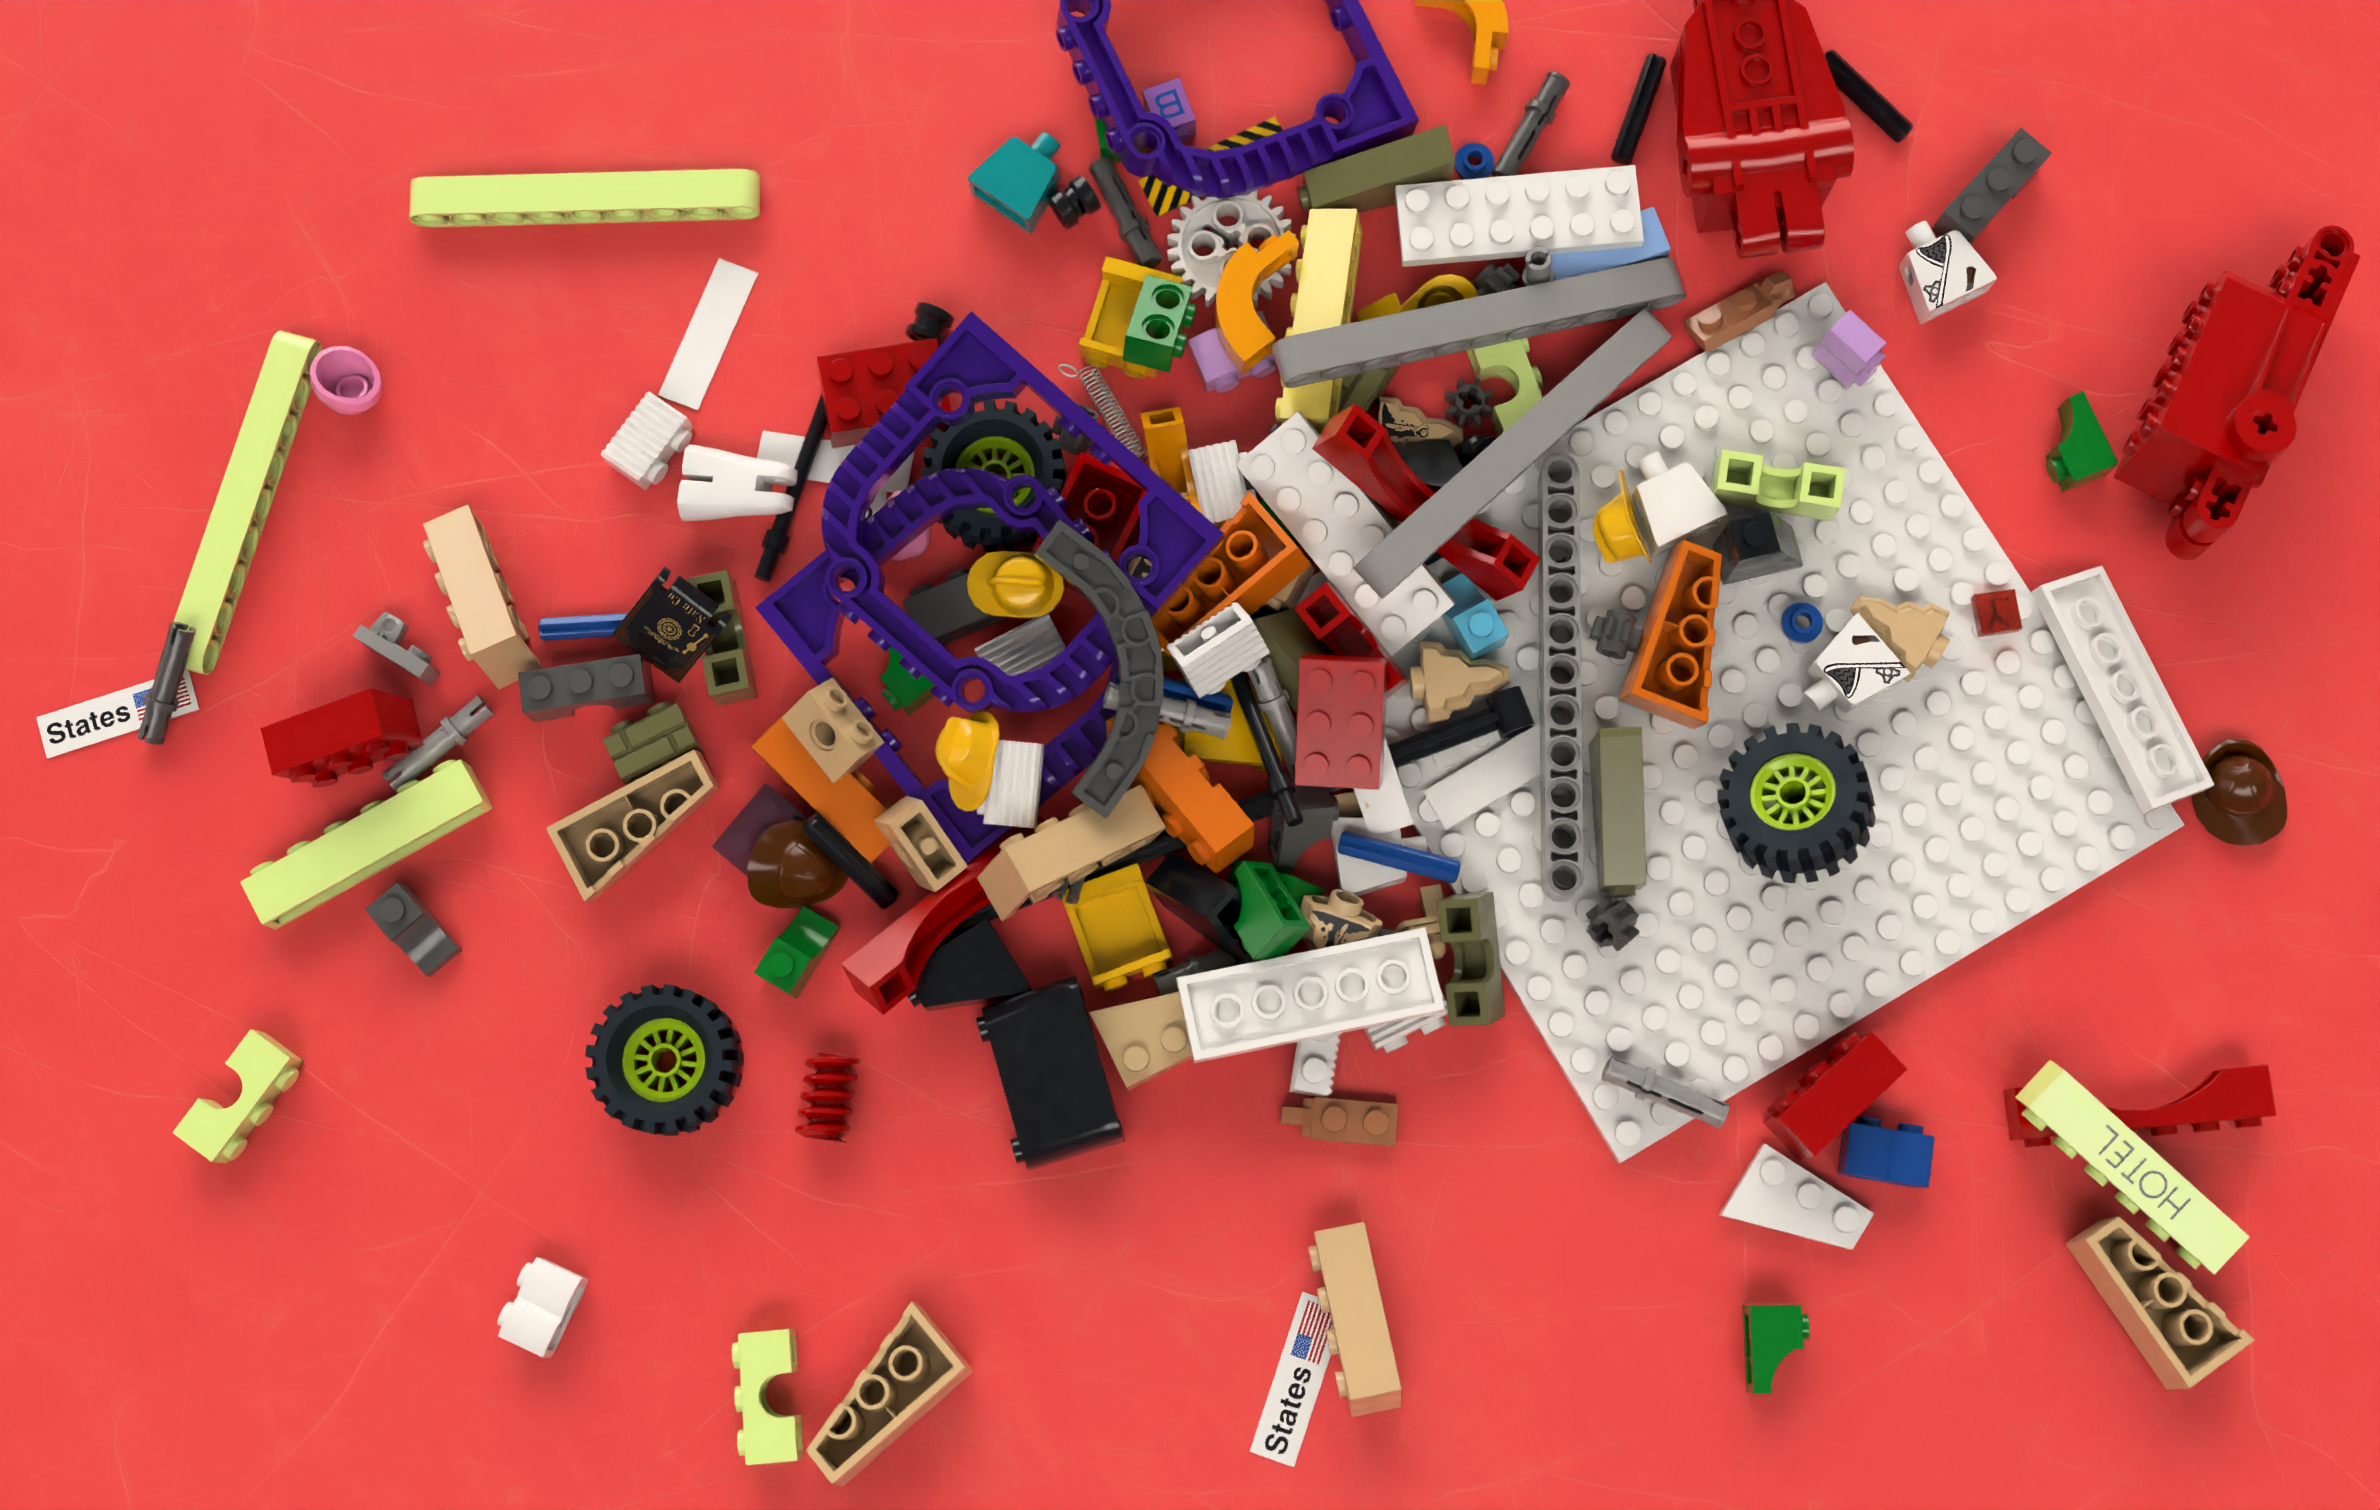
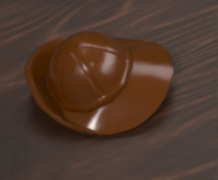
M2228 739L2212 748L2203 757L2202 761L2215 785L2203 792L2192 795L2196 815L2207 831L2216 838L2234 845L2262 844L2280 833L2287 820L2286 794L2280 775L2268 755L2261 747L2247 740Z
M790 819L773 824L758 838L749 860L747 876L750 894L759 903L775 908H799L829 900L836 895L848 880V876L803 833L804 820Z

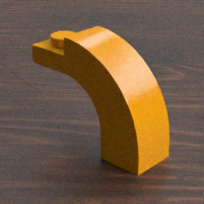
M1415 0L1414 6L1447 9L1460 16L1467 23L1473 36L1470 84L1486 85L1489 70L1496 71L1498 49L1505 50L1507 41L1508 17L1503 0Z
M1290 230L1280 237L1273 235L1266 239L1258 248V253L1248 242L1244 243L1227 262L1219 280L1215 314L1218 337L1225 353L1242 375L1273 353L1272 345L1275 343L1276 337L1258 317L1252 298L1257 288L1266 279L1297 257L1299 241Z
M1180 406L1140 413L1150 469L1201 513Z

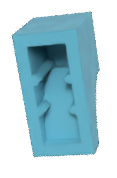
M1461 573L1442 584L1457 603L1441 615L1459 648L1471 660L1480 659L1505 645L1509 632L1490 600L1485 599L1467 576Z

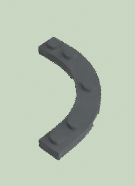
M1059 519L1033 555L1069 581L1090 601L1110 634L1118 662L1120 680L1119 699L1111 731L1101 751L1071 792L1073 796L1103 818H1107L1139 773L1153 745L1163 704L1164 675L1162 655L1151 617L1138 594L1131 586L1127 576L1100 549Z

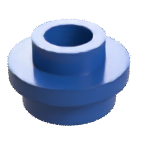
M1479 143L1464 145L1455 156V170L1463 180L1487 178L1494 166L1493 154L1486 146ZM1478 157L1482 163L1478 166H1473L1468 163L1467 159Z
M1799 602L1792 604L1784 611L1781 617V629L1784 635L1795 643L1805 644L1813 641L1818 637L1823 628L1821 613L1815 606L1809 603ZM1805 616L1809 620V627L1800 628L1796 623V617Z

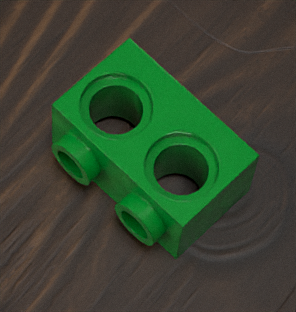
M1149 275L1145 276L1125 335L1123 361L1170 372L1174 357L1181 359L1184 352L1187 335L1182 334L1184 327L1191 328L1195 318L1197 305L1190 303L1192 286Z

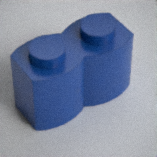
M1858 1116L1855 1123H1850L1843 1130L1838 1175L1907 1187L1929 1188L1935 1137L1924 1135V1127L1898 1123L1897 1130L1882 1128V1120Z

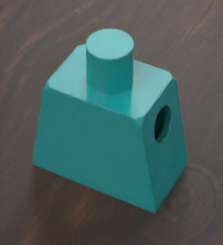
M1042 132L1031 147L1017 137H1011L970 174L968 182L971 194L1029 234H1032L1048 205L1046 196L1056 190L1060 181L1058 166L1051 161L1060 149V144L1046 132Z

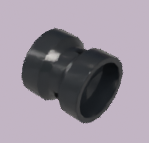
M1078 175L1069 181V186L1063 191L1057 189L1046 196L1052 211L1067 230L1079 222V217L1082 215H1091L1101 209V204L1094 190L1082 175Z

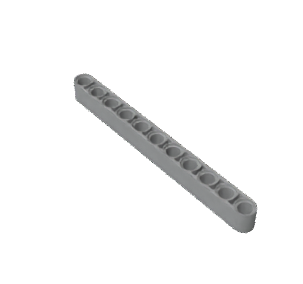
M1666 257L1296 334L1275 342L1272 345V351L1284 387L1295 388L1636 315L1645 307L1649 312L1659 310L1681 302L1687 295L1674 259Z
M1646 307L1642 309L1376 545L1353 569L1381 599L1385 598L1653 357L1673 336Z
M1556 453L1549 456L1543 463L1538 478V556L1541 558L1538 563L1541 884L1547 897L1553 901L1563 902L1575 896L1582 887L1584 880L1580 507L1578 464L1568 454ZM1554 469L1562 470L1568 476V481L1561 484L1555 483L1550 479L1548 472ZM1556 508L1562 509L1568 515L1569 520L1565 523H1556L1550 518L1548 511ZM1553 548L1565 550L1569 555V561L1565 563L1555 562L1549 556V550ZM1556 587L1563 588L1569 594L1570 600L1566 603H1557L1550 597L1549 590ZM1556 627L1563 628L1569 633L1570 641L1564 644L1557 643L1551 638L1549 631ZM1556 667L1564 668L1570 674L1571 681L1567 684L1556 683L1550 676V670ZM1558 707L1564 708L1569 712L1571 722L1567 725L1555 723L1551 718L1550 711ZM1555 748L1567 750L1571 755V764L1567 766L1557 765L1551 758V751ZM1559 788L1568 791L1572 798V804L1569 807L1557 806L1552 801L1551 792ZM1559 829L1567 831L1572 837V846L1567 849L1557 847L1552 841V832ZM1561 870L1570 874L1573 880V886L1570 890L1564 891L1555 887L1552 882V874L1555 871Z

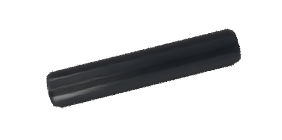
M1831 49L1824 54L1836 86L1895 142L1904 140L1912 131L1913 124L1835 50Z
M1655 54L1646 56L1611 155V159L1614 162L1623 165H1629L1632 162L1667 63L1666 59Z
M814 814L804 822L803 833L881 909H886L895 903L899 894L898 891L820 814Z

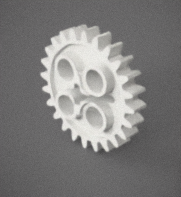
M1258 190L1249 195L1234 196L1228 199L1206 197V200L1202 201L1197 196H1192V210L1184 206L1180 207V216L1183 220H1172V230L1176 233L1168 234V245L1174 248L1167 250L1168 260L1175 262L1171 266L1172 275H1182L1183 284L1192 285L1191 299L1195 300L1204 294L1205 307L1209 308L1217 297L1221 274L1227 262L1238 250L1233 247L1235 244L1239 245L1240 248L1246 242L1250 244L1255 239L1266 240L1273 235L1280 237L1288 230H1291V219L1281 220L1284 213L1283 206L1270 209L1272 205L1271 195L1266 196L1261 201L1258 200ZM1225 216H1232L1238 220L1232 226H1223L1218 221ZM1209 227L1213 230L1214 233L1207 230H1203V228ZM1202 245L1209 246L1214 250L1208 256H1199L1194 252L1197 247ZM1225 245L1230 247L1228 251L1225 250ZM1288 263L1257 288L1252 298L1254 308L1258 307V295L1260 293L1269 300L1272 298L1271 285L1276 288H1283L1284 279L1281 275H1291L1292 265Z

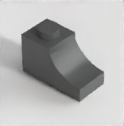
M1295 785L1294 797L1304 820L1301 824L1294 827L1287 825L1278 800H1274L1267 847L1277 872H1293L1297 860L1308 847L1321 839H1330L1332 823L1338 820L1339 807L1336 797L1330 795L1327 787Z
M397 882L365 909L389 940L399 946L426 976L431 977L462 951L460 946L411 888Z

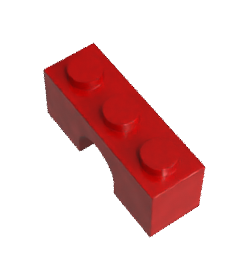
M1325 582L1294 608L1317 639L1324 642L1335 655L1388 658L1386 700L1410 681L1333 584Z

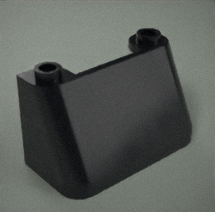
M1076 975L983 1007V1016L976 1018L982 1041L990 1040L1012 1116L1017 1137L1010 1139L1016 1162L1018 1164L1025 1161L1028 1170L1125 1141L1121 1123L1114 1109V1101L1092 1031L1088 1011L1084 1006L1085 999L1081 985Z

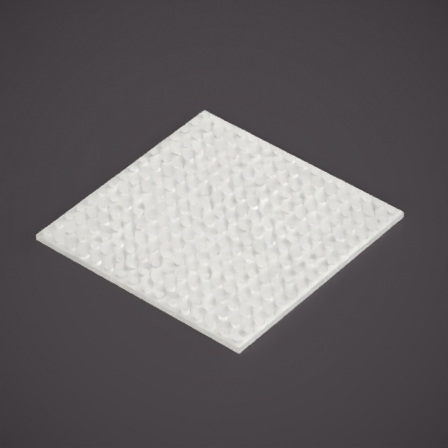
M1826 282L1777 309L1775 317L1710 352H1702L1577 424L1474 517L1492 527L1511 533L1538 556V478L1543 463L1549 456L1556 453L1568 454L1577 462L1579 468L1584 880L1582 887L1575 896L1568 901H1553L1546 896L1542 889L1540 775L1447 830L1422 792L1517 735L1501 739L1498 731L1396 768L1414 823L1413 827L1419 836L1425 835L1428 852L1455 859L1461 863L1456 882H1447L1453 893L1493 892L1501 972L1618 1164L1695 1118L1648 1098L1644 1101L1635 1098V1093L1601 1080L1603 1068L1610 1055H1614L1643 1069L1649 1066L1656 1069L1657 1075L1723 1102L2184 826V823L2171 804L2145 814L2142 813L2032 593L1882 366L1879 364L1876 372L1861 387L1854 383L1847 389L1812 357V354L1821 344L1820 342L1826 333L1846 314ZM1722 449L1763 455V464L1774 468L1795 469L1801 467L1804 462L1846 468L1841 508L1831 521L1772 512L1793 526L1803 562L1802 567L1722 585L1720 577L1718 607L1715 608L1714 630H1716L1715 646L1712 647L1710 670L1712 671L1711 688L1708 691V723L1696 729H1691L1618 701L1634 653L1627 651L1625 659L1610 658L1598 653L1595 650L1598 641L1589 639L1594 620H1596L1597 616L1605 618L1607 610H1620L1637 618L1635 628L1643 629L1670 551L1669 549L1654 557L1651 556L1634 506L1639 533L1645 543L1652 563H1649L1645 555L1613 564L1607 563L1604 560L1594 538L1593 523L1599 509L1622 493L1619 470H1623L1632 497L1636 486L1646 481L1637 462L1656 451H1659L1669 470L1684 462L1690 463L1710 489L1714 462ZM1554 469L1548 472L1550 479L1555 483L1561 484L1568 481V476L1562 470ZM1722 504L1728 512L1723 522L1687 541L1713 551V544L1730 520L1769 511ZM1556 508L1548 511L1550 518L1556 523H1565L1569 520L1568 515L1562 509ZM1561 548L1549 550V556L1555 562L1565 563L1569 561V555L1565 550ZM1444 557L1427 566L1441 584L1462 573ZM1538 564L1522 591L1498 601L1494 600L1472 581L1480 594L1485 599L1490 600L1509 632L1504 646L1480 658L1489 659L1509 667L1510 683L1493 694L1511 687L1520 686L1535 725L1540 722ZM1322 571L1311 577L1298 604L1325 582L1331 583ZM1556 587L1549 590L1550 597L1557 603H1566L1570 600L1569 594L1563 588ZM1858 596L1882 598L1895 606L1908 601L1921 607L1932 603L1950 612L1941 632L1950 641L1933 668L1922 664L1909 682L1903 679L1896 686L1847 713L1842 712L1833 701L1819 713H1816L1804 701L1802 693L1816 683L1808 673V667L1853 618L1850 608ZM1990 600H1994L1996 614L2009 628L2005 629L1995 619L1991 630L1986 631L1992 616ZM1799 602L1815 606L1823 618L1821 633L1816 639L1805 644L1789 640L1781 629V617L1784 611L1792 604ZM1440 616L1391 657L1409 678V667L1419 666V642H1441L1445 649H1461ZM1805 616L1796 617V623L1800 628L1809 627V620ZM1556 627L1549 631L1551 638L1557 643L1564 644L1570 641L1569 633L1563 628ZM1556 667L1550 670V676L1556 683L1567 684L1571 681L1570 674L1564 668ZM1408 682L1386 700L1385 738L1387 744H1393L1486 709L1488 706L1485 700L1491 695L1474 697L1468 708L1452 711L1449 720L1428 724L1423 700L1411 699ZM1558 707L1550 711V715L1560 711L1567 724L1571 722V716L1564 708ZM1786 723H1798L1801 733H1807L1809 724L1821 726L1825 739L1832 730L1842 737L1844 747L1850 743L1857 751L1859 761L1864 763L1875 806H1873L1875 813L1874 827L1867 826L1870 839L1866 847L1859 844L1855 847L1858 858L1851 864L1844 858L1837 861L1840 872L1831 877L1826 868L1816 871L1819 881L1810 883L1806 882L1804 873L1796 874L1795 883H1785L1778 870H1776L1773 879H1770L1761 874L1758 863L1753 869L1744 862L1741 852L1737 854L1722 820L1719 811L1721 808L1717 800V789H1723L1719 779L1722 770L1733 771L1728 759L1731 754L1736 750L1744 755L1747 752L1744 741L1752 735L1758 743L1765 740L1766 736L1763 729L1775 726L1777 735L1787 733ZM1642 727L1646 885L1640 890H1635L1636 895L1633 897L1612 898L1610 897V891H1599L1589 743L1599 729ZM1571 756L1557 765L1567 766L1571 764ZM1559 788L1551 792L1552 801L1557 806L1569 807L1572 804V798L1568 791ZM1789 798L1787 801L1788 804L1801 802L1797 798ZM1559 829L1552 832V841L1557 847L1567 849L1572 846V837L1567 831ZM1561 870L1555 871L1552 874V882L1556 888L1564 891L1572 888L1573 880L1570 874ZM1606 896H1609L1612 902L1625 899L1639 915L1634 927L1640 933L1620 951H1616L1613 945L1599 947L1590 937V934L1587 933L1591 920L1586 917V913Z

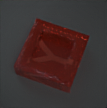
M2015 589L1974 594L1971 597L1978 637L2014 633L2023 629Z

